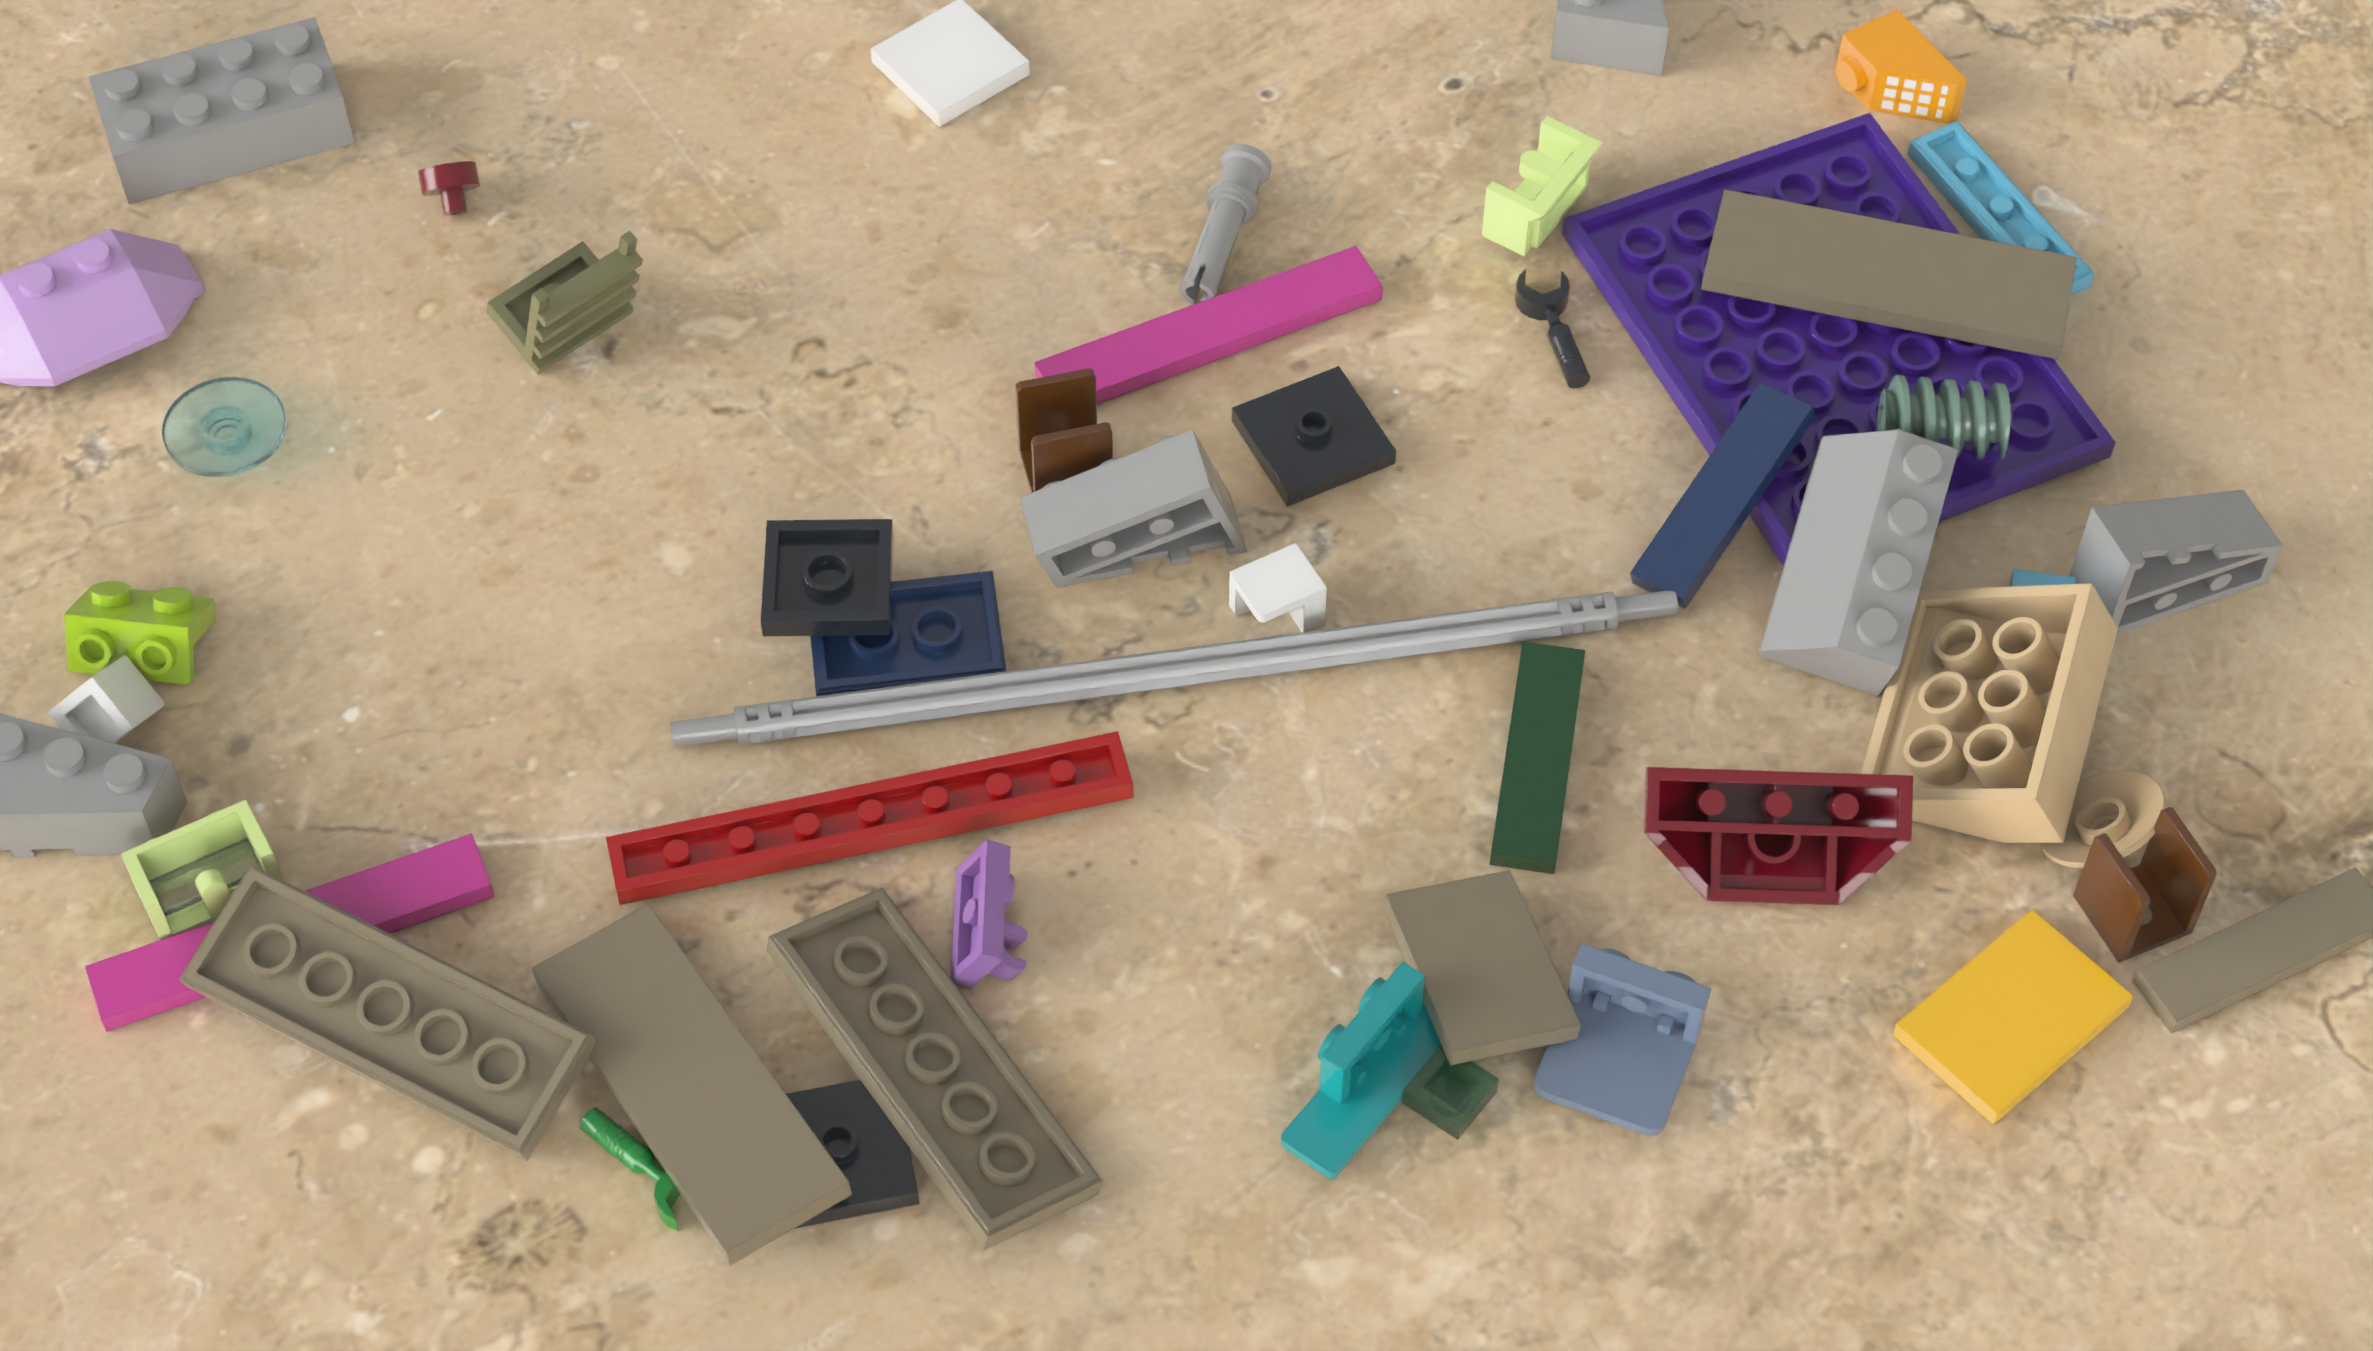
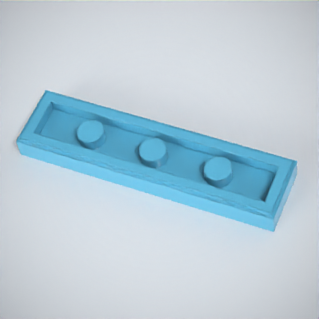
M1958 121L1910 141L1907 155L1981 239L2077 257L2071 295L2091 287L2095 273Z

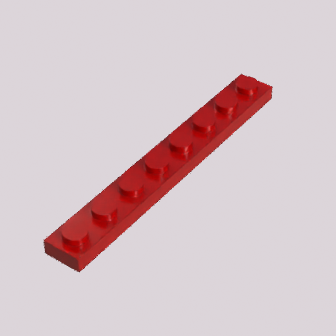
M1116 731L608 836L606 841L619 905L1130 799L1134 798L1133 781L1119 732Z

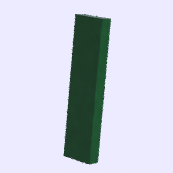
M1522 641L1489 865L1555 874L1585 650Z

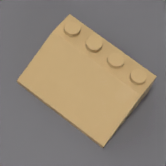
M2093 584L1920 590L1899 668L1886 685L1861 774L1913 775L1912 821L2001 843H2063L2118 630Z

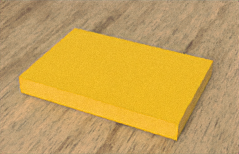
M2032 909L1898 1021L1893 1036L1994 1125L2126 1011L2131 1004L2133 995Z

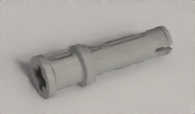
M1244 144L1230 145L1222 154L1220 160L1221 176L1218 182L1210 186L1206 197L1209 215L1186 275L1179 287L1180 295L1191 304H1195L1200 288L1204 290L1200 302L1217 296L1218 286L1241 225L1252 219L1258 207L1256 194L1260 184L1268 180L1272 164L1266 154L1255 147Z

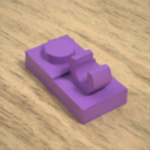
M989 839L956 868L951 979L956 985L972 989L989 972L998 979L1009 981L1016 978L1026 969L1025 960L1010 956L1004 948L1015 950L1027 939L1028 934L1019 925L1005 924V909L1012 899L1015 888L1014 876L1010 874L1011 846Z

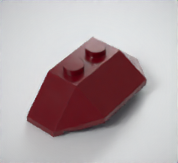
M1646 767L1644 834L1705 901L1840 905L1880 870L1895 854L1897 855L1911 843L1913 775Z

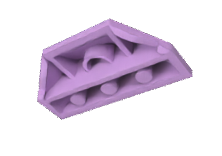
M109 229L0 275V383L15 386H57L168 338L187 314L193 300H198L204 292L201 280L180 246Z

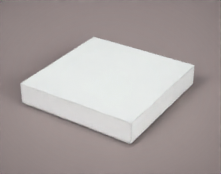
M955 0L871 48L872 63L939 127L1030 75L1029 60L964 0Z

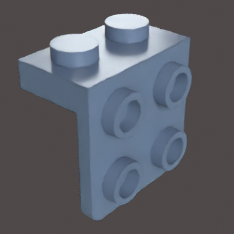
M1581 943L1572 964L1567 994L1581 1023L1579 1036L1576 1040L1547 1046L1534 1078L1533 1088L1535 1093L1543 1099L1647 1136L1659 1135L1665 1127L1701 1034L1711 988L1696 983L1691 977L1677 971L1664 972L1632 961L1620 951L1607 948L1597 949Z

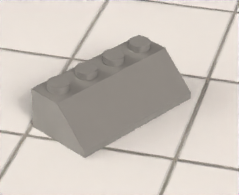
M1899 429L1822 437L1757 656L1877 697L1880 695L1899 668L1958 449Z

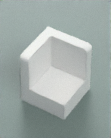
M1296 543L1230 571L1229 606L1236 616L1251 611L1259 622H1266L1288 612L1301 632H1309L1325 625L1327 587Z
M124 655L91 677L47 713L62 730L115 744L136 726L164 706V701L130 659Z

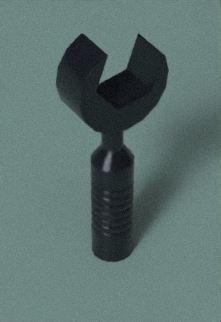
M1525 269L1519 275L1516 283V306L1522 314L1531 319L1548 321L1550 328L1547 336L1567 385L1573 389L1581 388L1590 381V375L1570 327L1559 319V316L1566 310L1570 289L1568 278L1561 272L1560 288L1542 294L1525 285Z

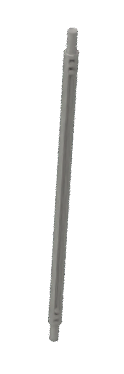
M1611 591L734 707L733 714L670 722L673 747L738 739V744L743 745L1617 629L1618 622L1678 614V599L1674 591H1659L1615 597Z

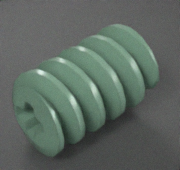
M1895 375L1887 391L1885 392L1884 388L1882 390L1879 400L1876 431L1899 429L1937 443L1941 439H1947L1949 447L1958 449L1956 458L1959 457L1965 441H1972L1976 459L1978 460L1984 459L1990 443H1997L2002 461L2008 445L2011 424L2009 393L2005 384L1995 382L1985 399L1981 383L1970 380L1960 397L1956 381L1945 379L1935 395L1933 384L1928 377H1920L1912 393H1910L1906 377Z

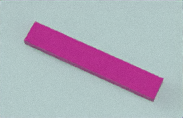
M1357 246L1036 361L1034 362L1036 378L1091 368L1094 370L1096 377V404L1382 300L1383 285Z
M472 833L305 890V892L387 933H392L495 897ZM214 922L85 966L100 1019L106 1032L205 998V996L187 988L179 978Z

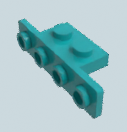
M1402 962L1387 980L1379 977L1368 987L1359 1003L1358 1014L1346 1027L1338 1024L1328 1033L1317 1055L1318 1059L1321 1060L1319 1091L1281 1134V1146L1328 1179H1335L1339 1176L1444 1051L1423 1003L1425 975L1405 962Z

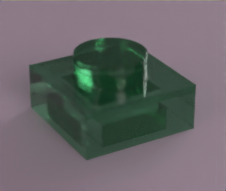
M1440 1045L1404 1088L1402 1103L1458 1140L1497 1093L1499 1078L1473 1061L1450 1066L1444 1049Z

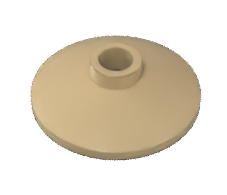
M2114 770L2087 777L2078 783L2064 842L2040 843L2046 856L2055 863L2072 868H2083L2094 837L2106 833L2124 858L2143 846L2155 834L2154 826L2159 813L2167 808L2165 795L2156 780L2147 774L2137 771Z

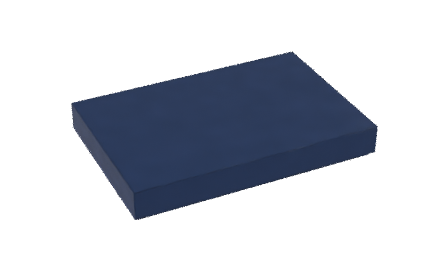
M993 571L893 581L890 635L810 636L816 696L1006 671Z

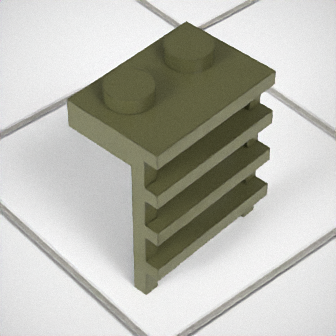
M628 231L620 237L618 248L600 260L582 241L487 303L486 313L537 374L545 371L633 313L634 307L629 301L636 297L637 291L632 285L637 283L640 277L635 269L640 267L643 259L635 251L637 238L631 231Z

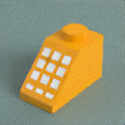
M1898 9L1842 35L1834 75L1838 78L1842 87L1846 91L1853 93L1868 110L1947 124L1958 120L1967 79Z

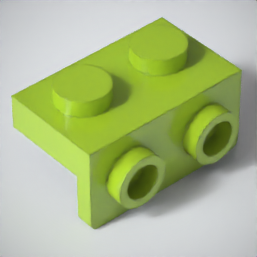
M105 581L92 585L64 613L67 668L74 673L96 675L126 655L147 681L187 685L195 677L194 645L215 622L214 598L192 596L189 590L183 588H164L156 592L130 589L127 583L120 581Z

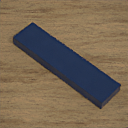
M1759 383L1630 572L1632 583L1649 592L1674 591L1677 595L1678 606L1686 609L1815 419L1813 406Z

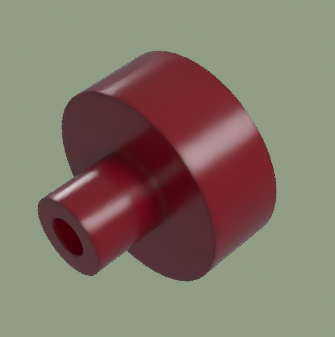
M452 162L427 167L418 171L422 195H440L444 215L467 212L464 191L480 186L476 162Z

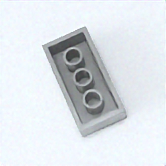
M315 17L89 76L128 204L355 143L344 98Z

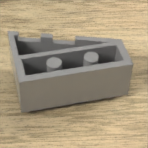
M1559 0L1555 17L1551 59L1662 76L1669 33L1663 1Z
M1193 429L1177 436L1163 438L1152 446L1124 457L1107 460L1096 468L1063 481L1049 483L1040 490L1020 497L1035 556L1056 587L1132 574V563L1168 556L1171 566L1191 563L1190 552L1226 546L1228 555L1247 552L1231 495Z
M2244 490L2094 506L2091 508L2070 576L2076 577V584H2093L2118 628L2117 634L2268 583L2283 545Z
M0 713V850H11L14 857H35V851L39 849H73L76 856L121 855L125 851L172 831L187 803V799L170 758Z

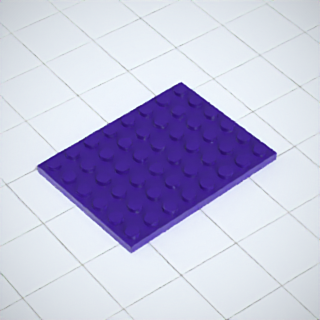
M1871 113L1563 219L1562 235L1709 455L1712 454L1759 383L1813 406L1815 419L1750 513V517L1783 566L1822 437L1875 432L1882 390L1884 388L1885 392L1887 391L1895 375L1906 377L1910 393H1912L1920 377L1931 379L1935 395L1945 379L1956 381L1960 397L1970 380L1981 383L1985 399L1995 382L2005 384L2009 393L2011 424L2008 445L2003 460L2001 461L1997 443H1990L1984 459L1978 460L1976 459L1972 441H1965L1959 457L1955 460L1939 522L2108 459L2112 455L2116 442L2053 358L1701 290L1724 189L1960 234ZM1947 439L1940 440V444L1949 446Z

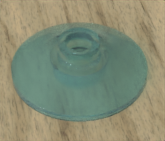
M242 377L216 378L190 388L174 401L165 415L162 425V437L169 456L183 469L207 477L232 476L255 468L266 461L277 450L286 432L287 419L281 400L266 385Z

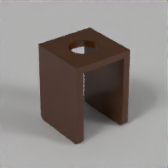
M1087 368L1020 381L1015 385L1019 452L1031 493L1042 489L1049 483L1063 481L1096 468L1107 460L1113 459L1111 426L1107 422L1097 424L1096 377L1093 369Z
M2172 807L2160 811L2154 826L2155 834L2149 839L2140 865L2130 868L2106 833L2095 836L2073 897L2118 963L2191 934L2216 878L2217 872L2215 867ZM2149 907L2152 912V920L2148 924L2141 926Z

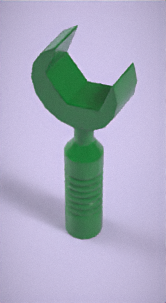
M598 1107L590 1109L581 1119L579 1128L633 1173L647 1174L656 1182L654 1198L659 1217L667 1227L679 1231L671 1207L681 1193L666 1171L654 1162L652 1151L626 1132L625 1129L614 1122Z

